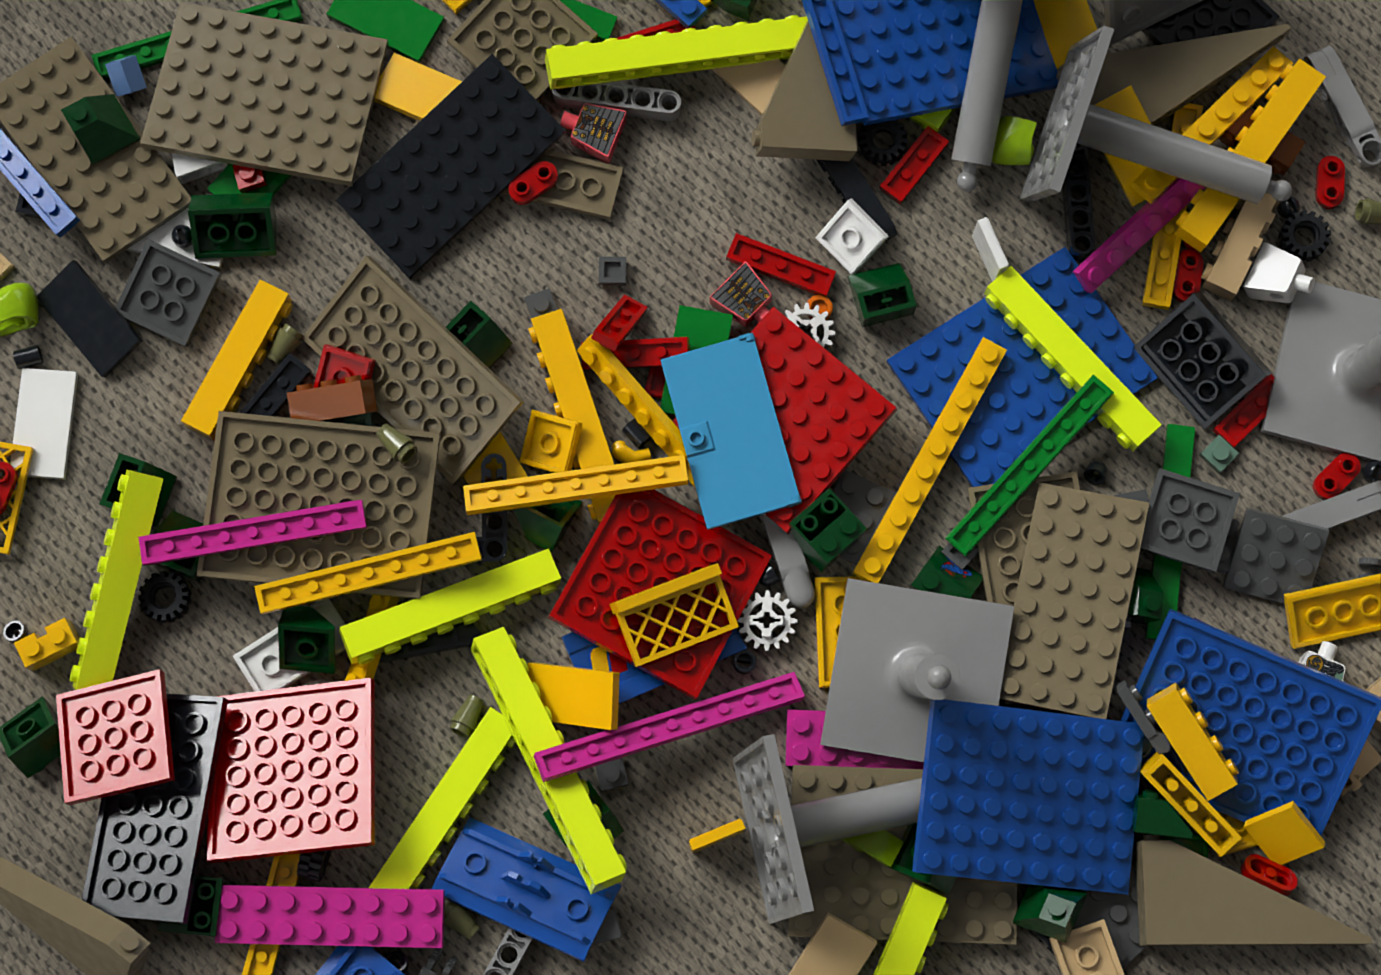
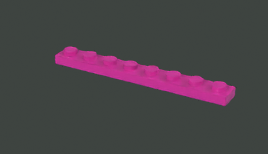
M361 499L140 536L138 538L142 565L146 566L367 529L364 503Z

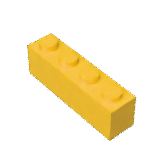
M1174 683L1148 698L1147 708L1205 798L1209 801L1238 785L1236 775L1239 774V771L1232 759L1226 760L1221 753L1224 748L1216 735L1210 736L1206 729L1209 725L1200 711L1196 713L1190 705L1193 703V699L1185 687L1180 689L1178 684Z
M1156 752L1141 766L1140 772L1220 857L1242 839L1233 827L1162 753Z

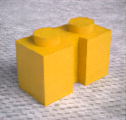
M63 618L44 627L47 634L42 637L32 633L14 642L25 668L35 671L76 651L80 637L73 622Z

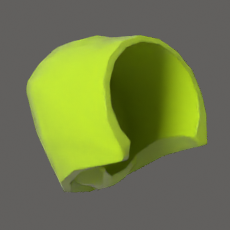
M1014 116L1001 117L992 162L1002 165H1029L1034 153L1032 138L1037 123Z
M22 282L0 288V336L36 327L39 323V312L35 289L31 285Z

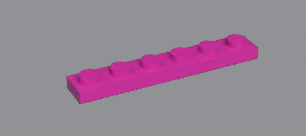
M1177 178L1152 204L1147 202L1073 271L1084 290L1089 293L1095 291L1190 203L1199 189L1203 191L1206 187Z

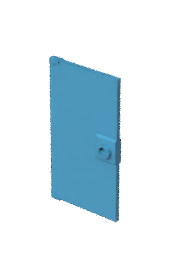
M754 333L744 334L737 338L660 360L707 530L802 503L756 347Z

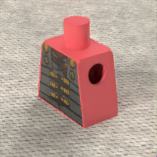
M586 103L583 105L579 116L565 111L560 125L572 130L571 144L603 163L609 164L627 121V113L620 109Z
M746 261L710 296V304L722 313L732 314L733 320L745 328L754 319L758 323L769 312L766 306L772 300V294Z

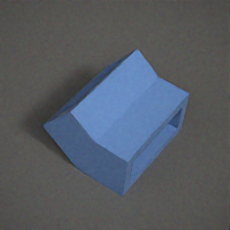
M131 55L105 64L116 97L147 88L136 56Z

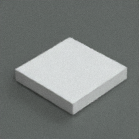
M851 198L847 200L815 238L851 275H854L889 236Z
M985 217L977 221L972 238L993 282L1008 268L1009 263L989 219Z

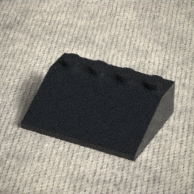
M1201 292L1193 293L1133 347L1204 429L1272 374L1269 368Z

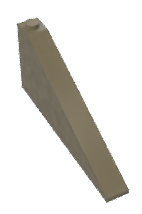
M807 19L756 129L752 132L751 143L755 147L757 157L850 161L857 152L856 124L845 126L840 124Z
M1288 24L1108 53L1105 56L1090 104L1095 105L1131 85L1151 124L1156 126L1286 38L1291 27ZM1064 64L1058 68L1059 72L1056 73V78L1058 81Z
M1160 835L1143 836V840L1135 843L1140 946L1372 944L1371 937L1170 840H1161Z
M0 856V904L86 975L142 974L150 942L128 924Z

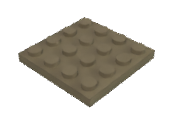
M484 0L447 39V44L475 68L493 54L538 101L550 88L545 65L546 49H550L555 45H565L567 47L584 41L593 42L597 38L598 33L560 0Z

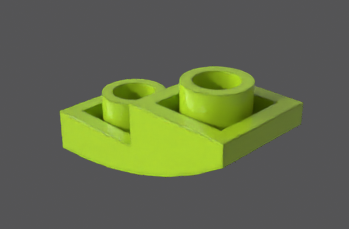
M886 830L841 839L857 851L865 852L887 867L892 866L904 843Z

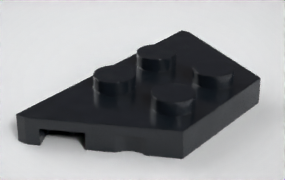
M408 601L398 602L397 605H400ZM464 622L453 625L454 629L445 634L438 635L435 632L427 635L428 639L421 643L412 645L409 642L401 645V649L395 653L386 655L385 652H382L379 662L386 663L472 646L473 638L482 634L473 623L464 625Z

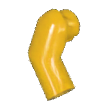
M622 440L615 441L612 445V454L621 463L652 459L649 448L634 451Z

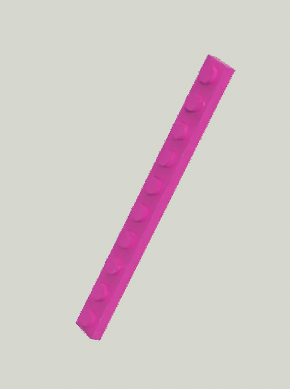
M795 672L631 722L619 726L617 730H606L535 752L534 760L544 783L803 701L805 695Z

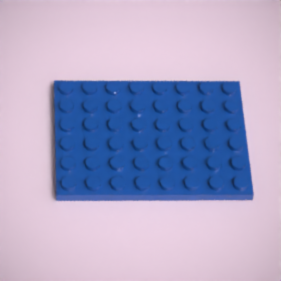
M832 0L868 111L869 118L863 122L864 126L961 107L982 0ZM1023 0L1004 99L1055 89L1058 84L1056 78L1058 71L1033 0Z
M1063 247L1021 274V277L1133 395L1157 380L1156 374L1133 348L1135 346L1098 292L1095 290L1089 293L1084 290L1073 273L1079 265L1066 247ZM985 298L886 361L925 420L933 428L982 338L984 337L1007 349L950 453L951 458L971 487L994 484L1077 393L1073 388L1069 389L1060 380L1061 375L1054 368L1050 369L1044 364L1041 359L1042 355L1035 348L1031 349L1022 339L1023 335L1017 329L1009 327L1004 320L1005 316L998 308L996 310L993 309ZM1096 413L1087 424L1097 419L1098 414Z
M1169 609L1135 685L1143 698L1139 702L1144 710L1148 709V698L1172 684L1177 683L1180 689L1185 687L1193 699V703L1190 705L1196 713L1200 711L1209 725L1206 729L1210 736L1216 735L1224 748L1221 753L1226 760L1231 758L1239 771V774L1236 775L1238 785L1208 801L1214 809L1245 822L1248 819L1294 801L1321 836L1381 710V697ZM1126 707L1120 721L1137 723ZM1145 734L1141 766L1157 752ZM1170 745V751L1163 755L1205 798L1173 746ZM1140 772V778L1147 780Z
M931 699L912 872L1128 894L1134 831L1132 830L1135 795H1138L1144 740L1143 731L1137 723L946 699Z

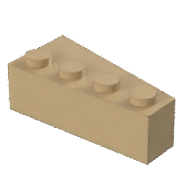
M1268 193L1264 194L1258 204L1239 199L1234 209L1238 210L1235 217H1229L1224 226L1223 232L1227 233L1224 241L1218 240L1212 252V255L1216 256L1213 264L1208 263L1202 273L1201 278L1205 279L1202 288L1232 301L1252 264L1251 258L1256 255L1263 241L1262 234L1266 233L1276 215L1273 211L1281 201L1275 200Z

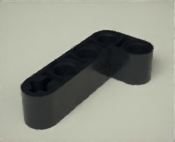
M494 453L487 455L481 463V483H485V477L491 479V469H486V464H490L491 459H496V463L501 464V469L496 471V479L502 477V480H507L506 461L504 458ZM507 510L481 514L482 537H477L482 560L477 562L500 561L507 554ZM490 514H498L502 518L500 528L493 530L487 526L486 520ZM492 541H497L502 545V553L498 557H491L487 553V545Z

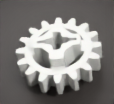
M805 303L804 309H800L795 304V312L793 313L789 310L785 311L786 317L798 327H803L805 330L811 328L810 335L812 339L823 348L825 346L832 347L833 342L828 337L835 336V331L829 330L834 325L833 320H825L828 316L827 311L820 314L818 313L819 305H816L811 310L809 309V303ZM808 315L813 318L811 320H802L799 316ZM821 326H823L824 329V337L822 341H820L819 337L817 336V330Z
M766 590L765 597H761L756 592V600H748L747 604L749 606L747 609L744 608L742 612L744 617L739 618L737 621L744 624V627L739 632L741 634L747 633L748 636L745 641L749 643L754 640V648L756 649L761 644H764L765 651H769L771 644L780 649L779 642L783 640L789 643L787 634L796 633L791 628V624L798 623L797 619L791 618V615L796 610L795 608H787L790 603L789 599L783 602L780 601V593H777L773 598L769 590ZM773 603L783 609L785 616L777 615L773 611ZM762 604V610L759 613L750 615L756 606ZM769 613L771 618L781 621L770 623L769 628H765L763 623L755 620L764 619L766 614ZM750 626H757L762 631V639L752 632ZM785 626L782 633L773 638V632L778 627Z

